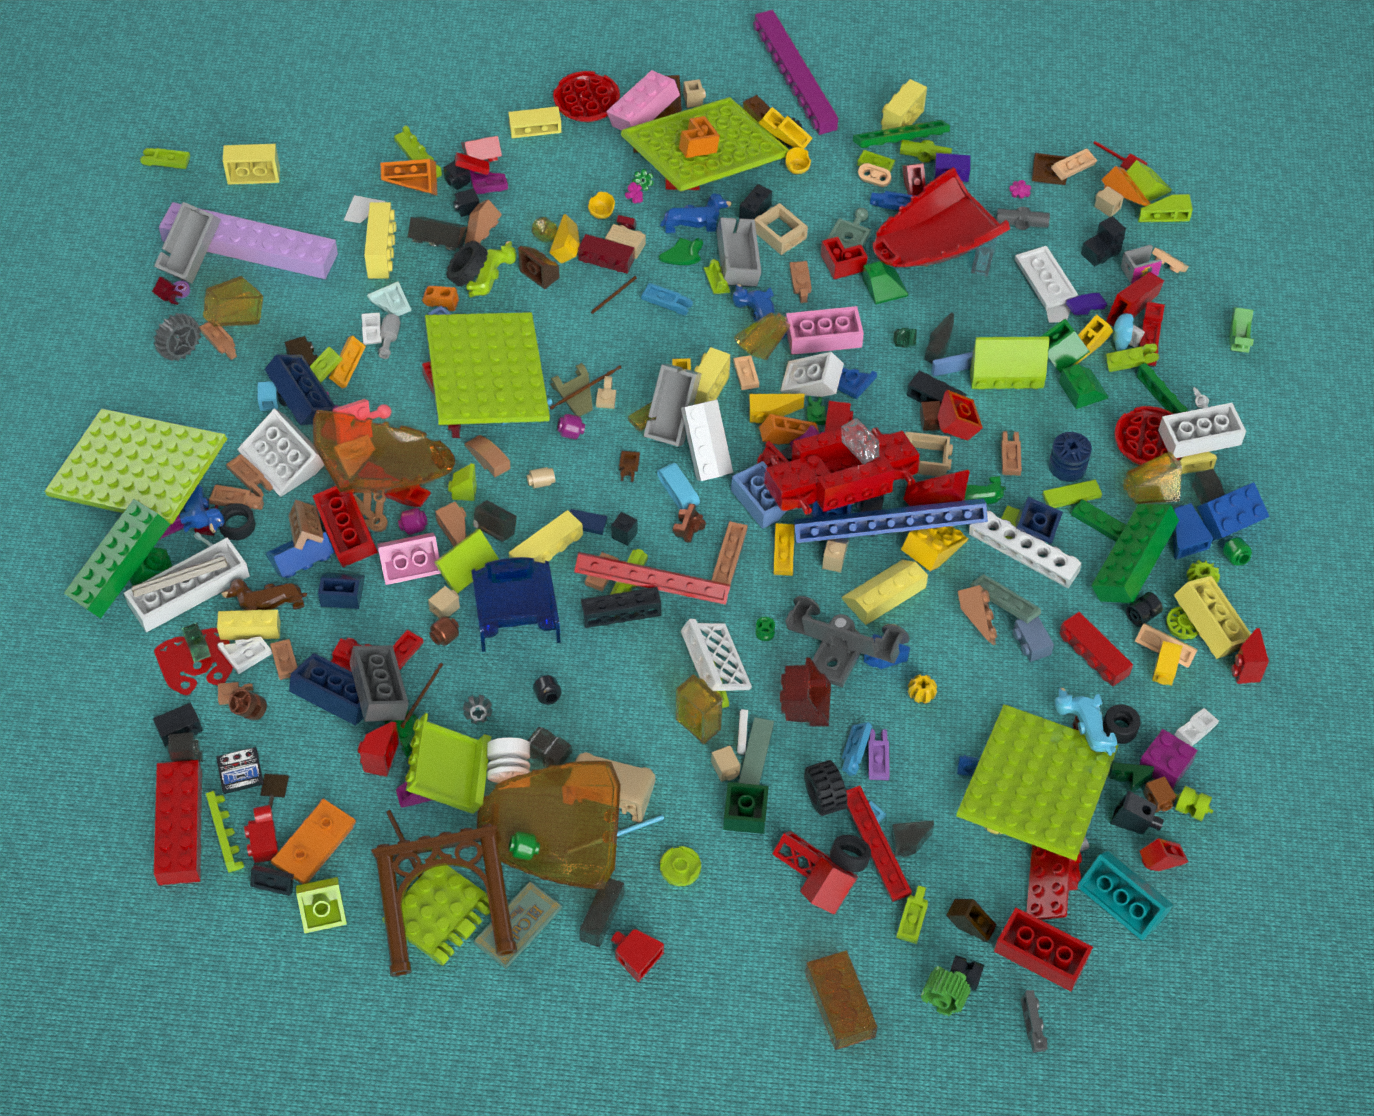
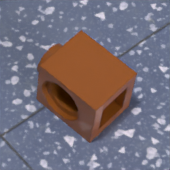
M1165 776L1146 783L1143 792L1147 801L1157 806L1156 812L1170 810L1177 797Z

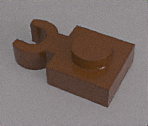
M621 451L619 470H622L620 473L621 481H624V477L627 475L631 477V482L634 481V471L638 472L640 452Z

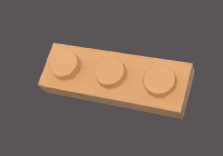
M1084 149L1054 163L1051 168L1061 180H1064L1095 165L1097 159L1088 149Z
M1145 623L1142 625L1135 642L1159 653L1163 641L1183 645L1179 664L1187 668L1190 667L1198 649Z

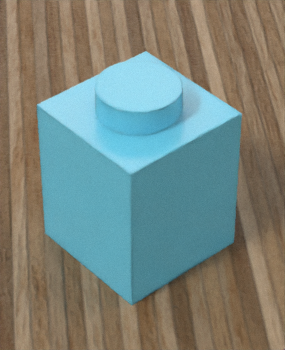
M258 382V404L260 411L279 410L277 388L273 382Z

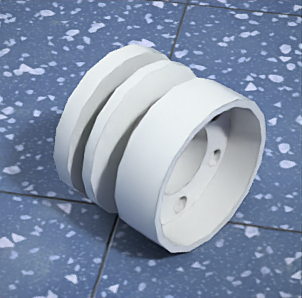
M499 738L487 743V758L491 761L487 765L489 770L487 773L488 780L501 784H514L530 779V763L526 761L530 758V743L527 740Z

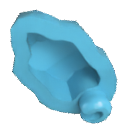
M1125 313L1120 315L1114 324L1113 341L1116 351L1126 350L1131 342L1134 319L1132 314Z

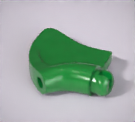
M679 238L678 242L671 249L659 255V260L673 265L696 264L701 260L699 251L702 248L703 240L700 239L699 241V238H696L694 241Z

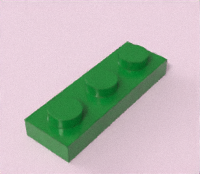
M1083 499L1071 513V516L1117 542L1126 524Z

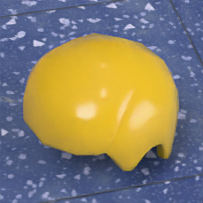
M793 147L788 150L785 164L789 172L803 174L809 170L811 159L807 150L801 147Z
M600 191L590 198L588 210L595 218L606 219L614 211L615 200L608 192Z

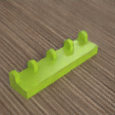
M407 125L402 128L403 132L394 135V141L409 160L431 159L434 161V158L428 155L425 147L417 141V137L410 132V128ZM436 165L437 178L442 176L439 165Z
M214 791L208 792L206 796L228 873L242 869L244 867L243 862L234 863L232 854L240 851L239 846L230 847L227 838L234 835V829H225L222 819L230 816L229 811L220 812L218 804L225 801V797L223 795L215 796Z

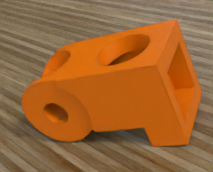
M428 286L422 301L429 307L442 306L447 307L448 311H455L459 297L455 287Z

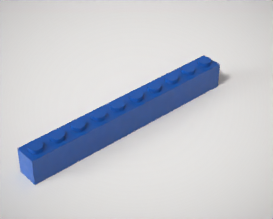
M983 498L794 519L796 542L802 543L988 522L987 504Z

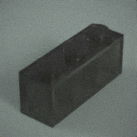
M607 876L604 877L580 927V941L600 948L624 897L623 882Z

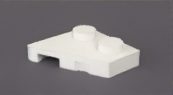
M261 636L248 640H235L236 643L217 644L218 649L238 674L272 654L270 647Z

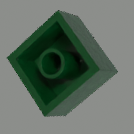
M728 782L723 830L764 834L769 786Z

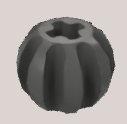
M479 694L477 698L471 695L468 697L469 702H464L463 710L465 711L463 714L467 720L471 719V723L477 724V721L484 723L487 721L486 716L491 717L493 709L490 707L492 703L489 699L484 700V695Z

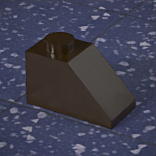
M954 899L946 914L958 929L985 942L989 941L997 926L974 899Z

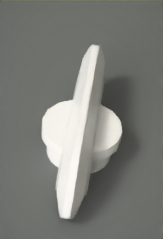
M1194 387L1196 405L1199 408H1208V397L1201 395L1198 389Z

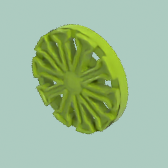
M1181 606L1173 608L1168 613L1166 626L1172 635L1185 640L1193 639L1199 635V632L1193 623L1190 622Z

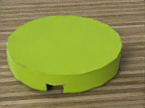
M685 846L673 847L663 854L660 860V872L663 879L669 884L687 886L698 879L701 873V861L693 849Z

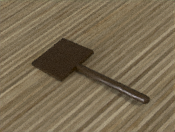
M265 773L264 785H262L260 796L270 797L269 805L271 810L274 797L285 798L289 775Z

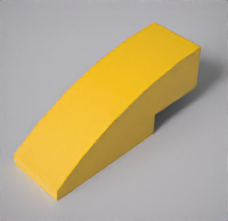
M773 107L759 121V124L767 131L793 147L804 149L812 140V137L790 117H783Z

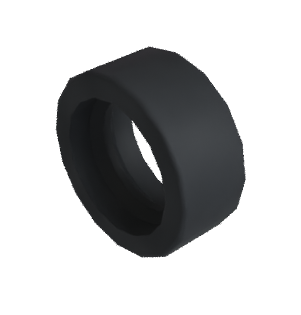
M234 503L220 511L224 517V525L219 528L225 538L238 541L247 538L253 533L256 523L253 511L248 506ZM237 515L248 519L246 524L239 528H229L225 524L228 519Z
M853 835L838 836L830 850L831 861L848 872L863 871L871 857L870 846L863 839ZM843 850L851 851L859 857L848 855Z

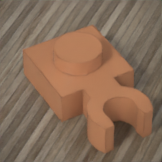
M238 682L218 684L219 705L229 704L231 695L238 689L253 691V685L245 684L240 687Z

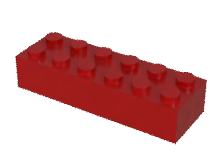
M198 760L157 763L154 876L158 885L201 881L202 770Z

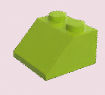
M1137 160L1126 171L1144 196L1150 201L1172 191L1152 168Z
M338 877L296 886V895L304 933L347 924Z

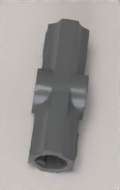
M1019 207L1016 210L998 209L996 220L999 223L1007 220L1009 225H1015L1020 230L1028 229L1030 226L1048 228L1050 213L1031 212L1027 207Z

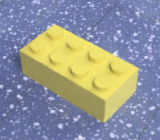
M370 202L364 254L368 279H389L390 271H393V261H391V258H394V248H392V245H395V235L393 233L396 232L397 225L396 222H393L395 220V210H392L391 202Z

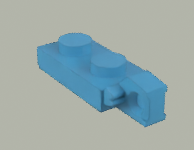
M869 722L852 725L842 755V759H844L842 770L849 776L856 775L859 769L858 764L864 755L872 725Z

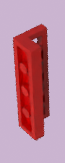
M792 831L782 835L772 853L806 878L809 877L810 872L815 867L813 863L817 864L821 856L831 861L828 855ZM784 843L791 848L792 856L786 857L780 853ZM797 857H806L809 867L802 868L799 866ZM848 872L850 875L858 879L859 876H857L853 872Z

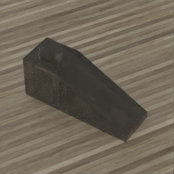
M1214 469L1196 473L1192 488L1201 504L1225 494Z

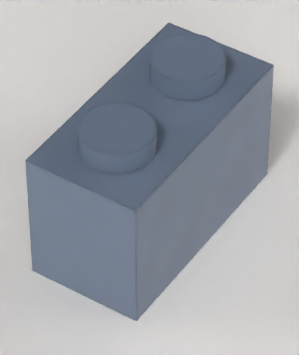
M1038 616L1028 624L1021 619L1015 621L1014 629L1012 630L1013 636L1019 641L1023 655L1027 656L1030 662L1052 654L1054 644Z

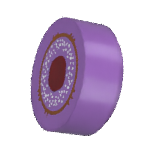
M177 281L174 283L176 286L174 291H179L183 294V297L176 296V298H185L190 294V287L187 282Z

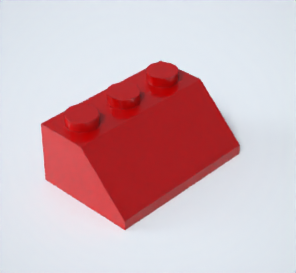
M967 469L921 480L913 485L907 484L904 500L909 506L964 501L970 471Z

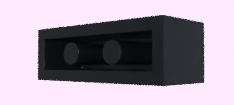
M920 370L908 384L907 396L920 403L940 401V406L947 390L965 397L967 394Z

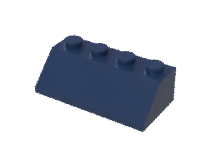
M276 354L266 366L265 371L277 388L278 393L286 402L287 407L295 416L296 421L300 425H314L327 418L335 405L303 355Z
M313 653L291 673L289 692L355 726L364 718L351 671Z

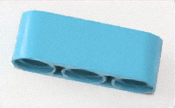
M676 463L657 470L660 482L679 510L688 509L689 504H695V506L700 504L696 491Z

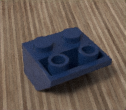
M326 572L321 577L318 597L320 606L359 609L365 575Z

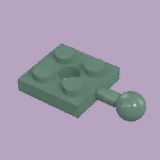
M858 208L855 211L853 223L839 218L827 239L838 236L845 249L860 244L863 247L870 236L871 229L860 226V223L868 218V211L865 208Z

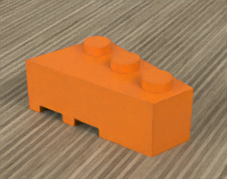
M422 159L380 163L381 180L438 196L435 161Z

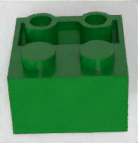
M1063 319L1040 336L1049 337L1048 357L1060 374L1062 369L1072 366L1090 352L1066 319Z

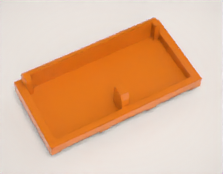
M322 799L276 856L271 859V864L283 872L294 874V879L301 884L309 883L354 828L356 820L327 800Z

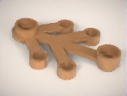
M367 479L362 482V488L364 489L363 502L356 495L355 498L362 515L368 518L365 520L367 527H370L374 532H382L387 528L388 524L387 518L383 515L386 496L382 491L374 493L373 498L376 501L374 514L371 511L374 484L371 480ZM340 481V482L337 483V485H339V484H341V483H343V482H346V481Z

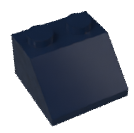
M1028 496L1019 510L1015 521L1016 529L1051 544L1063 512Z

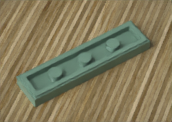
M984 574L970 584V588L978 585L988 591L991 602L1027 624L1041 614V608Z
M754 717L739 783L760 785L774 721Z

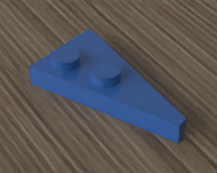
M843 368L837 389L858 399L877 378V372L871 371V374L859 373V370L856 369L848 370Z

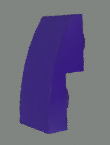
M1089 293L1067 300L1066 305L1074 315H1088L1091 309H1105L1107 302L1100 293Z

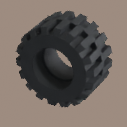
M831 760L805 768L804 779L806 789L814 809L820 816L847 808V792L844 781L837 766Z

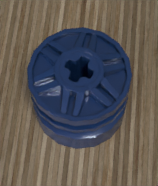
M1076 432L1059 434L1054 439L1048 463L1049 470L1053 476L1066 482L1081 479L1086 474L1092 452L1090 441L1082 434Z

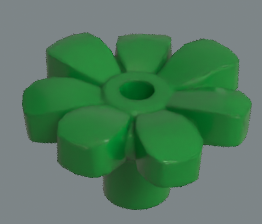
M642 169L641 173L639 171L634 173L636 178H633L632 182H635L637 185L640 184L644 191L649 190L648 185L653 186L654 181L651 180L653 178L651 172L647 174V170Z

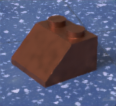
M518 247L520 272L546 289L560 278L559 266L556 262L551 261L535 248Z

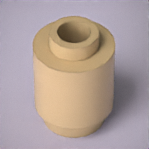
M545 467L530 470L529 475H527L528 485L536 489L555 483L553 469Z

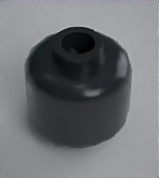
M551 675L541 676L533 684V691L538 701L542 704H554L561 696L562 690L556 678Z

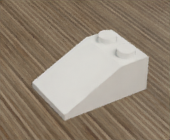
M832 352L788 361L780 391L786 394H805L817 397L836 394L844 363Z

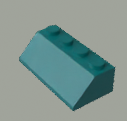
M1109 851L1097 857L1078 884V888L1142 941L1160 924L1174 906V904Z

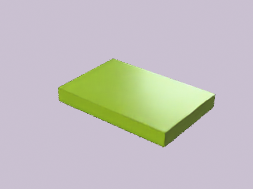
M477 529L434 563L451 590L459 593L500 560L481 529Z

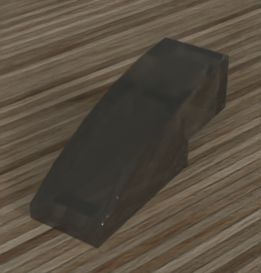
M952 312L930 334V341L926 348L924 360L933 364V360L943 358L947 352L954 324V314Z

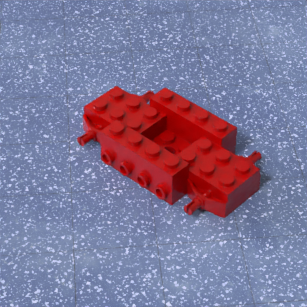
M862 423L793 441L792 461L780 462L776 455L774 457L771 456L770 461L773 466L766 468L764 484L782 511L802 508L807 515V513L810 514L812 512L809 504L817 501L824 512L891 493L894 480L905 479L908 485H913L915 479L912 475L917 474L919 471V453L903 431L882 434L879 428L876 427V429L873 428L871 431L875 438L869 440L868 431Z

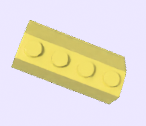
M901 560L842 596V600L867 625L925 589L928 574L916 562Z
M1212 576L1189 581L1174 594L1178 604L1183 608L1190 622L1193 623L1200 637L1205 641L1216 659L1228 656L1240 649L1251 635Z

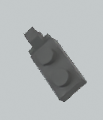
M1026 990L1021 998V1005L1028 1040L1030 1039L1033 1053L1045 1052L1047 1050V1038L1043 1036V1020L1039 1018L1038 1014L1039 1000L1037 997L1035 998L1034 990Z

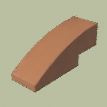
M479 435L465 443V447L485 470L488 469L494 477L511 469L509 458L487 438Z

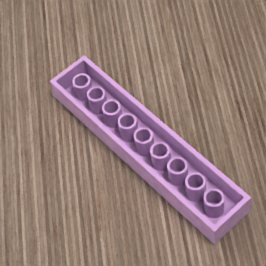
M172 202L159 225L163 242L166 241L182 204ZM204 210L221 219L207 252L326 279L338 255L336 240Z

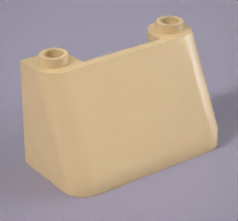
M585 752L577 756L562 787L563 803L573 805L576 799L580 803H583L584 799L622 808L623 814H626V812L631 813L633 816L632 821L640 823L643 821L654 788L655 774L646 767L639 768L596 757Z

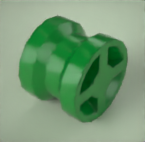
M761 617L756 622L755 634L759 640L769 641L775 635V622L770 617Z

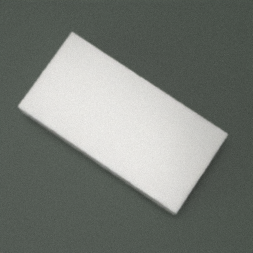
M743 709L740 711L737 753L740 755H745L748 710Z

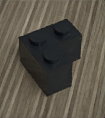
M1113 216L1100 222L1097 235L1083 242L1081 255L1094 267L1105 263L1113 256H1117L1122 250L1126 227Z

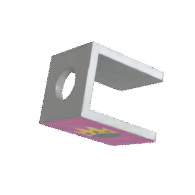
M1152 245L1124 252L1121 269L1130 283H1134L1149 272L1156 276L1159 275L1162 264L1161 259L1148 262L1153 248Z

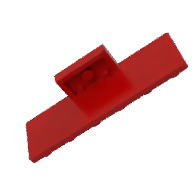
M1032 845L1026 913L1040 920L1067 917L1069 890H1078V881L1081 879L1079 863L1082 862L1081 852H1079L1075 861Z

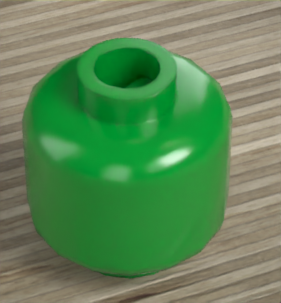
M1233 538L1225 543L1223 555L1232 565H1245L1251 558L1252 549L1242 538Z
M522 831L511 835L508 844V852H511L512 857L523 860H531L534 854L538 855L540 849V842H537L535 834Z

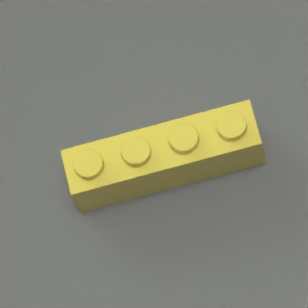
M568 510L508 552L510 564L524 577L534 573L539 566L549 562L553 556L563 552L568 545L582 537V523Z

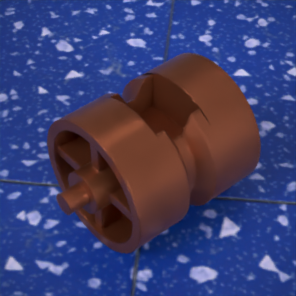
M238 689L229 699V708L232 713L255 721L263 717L267 709V703L264 697L245 689Z

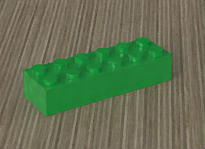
M133 499L65 590L64 594L101 619L170 526V523L155 511Z
M1171 504L1137 505L1091 585L1100 602H1134L1179 522Z

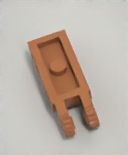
M1003 431L1001 443L1002 475L1021 476V441H1019V432H1014L1013 441H1008L1007 431Z
M242 454L226 464L227 469L247 488L252 490L256 496H264L262 490L257 486L259 483L269 492L273 489V486L264 475Z

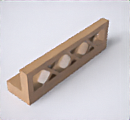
M295 499L288 515L294 547L302 550L307 539L322 543L324 537L317 506Z

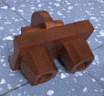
M689 504L688 509H680L678 518L682 524H674L673 526L675 536L683 537L685 542L690 543L694 532L697 533L698 530H703L706 526L703 515L695 510V504Z

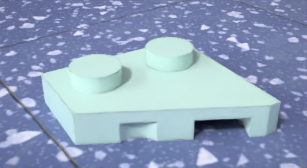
M399 282L367 295L369 301L389 314L400 316L411 311Z

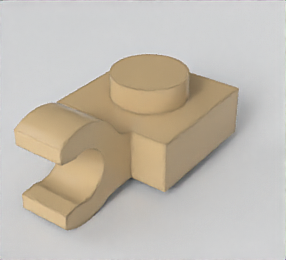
M605 376L604 389L598 388L596 407L615 408L616 390L612 389L613 383L610 376Z

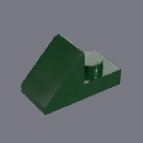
M1113 762L1110 770V779L1119 782L1130 781V791L1134 793L1150 781L1154 766Z

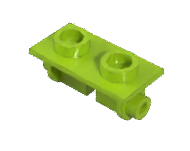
M716 259L711 260L709 267H704V271L713 294L730 293L719 261Z

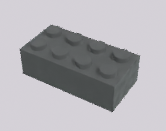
M393 645L353 646L350 667L364 721L404 720L409 703Z

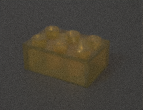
M693 674L676 689V720L699 741L705 744L721 730L723 699L717 691L710 689L703 679Z

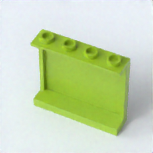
M424 713L420 719L415 721L413 727L415 736L411 741L413 749L408 760L410 769L405 779L407 782L406 791L474 814L483 805L488 765L487 743L491 741V736L484 734L479 740L427 722L428 713Z

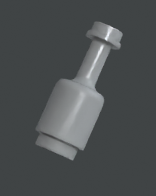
M388 314L383 319L380 336L384 341L382 348L378 350L380 358L388 359L391 355L389 350L390 343L397 339L401 324L400 318L397 315Z

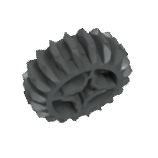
M175 313L174 316L169 315V319H164L163 324H159L160 328L155 330L157 335L153 336L155 349L162 357L171 361H179L180 358L185 359L186 355H191V351L196 350L195 346L199 344L198 339L201 338L199 334L201 330L198 323L191 316L183 313Z

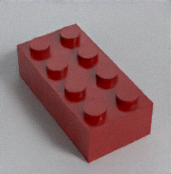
M348 481L313 495L323 524L342 567L378 553Z
M1015 907L997 940L994 952L1072 992L1090 957L1093 946Z

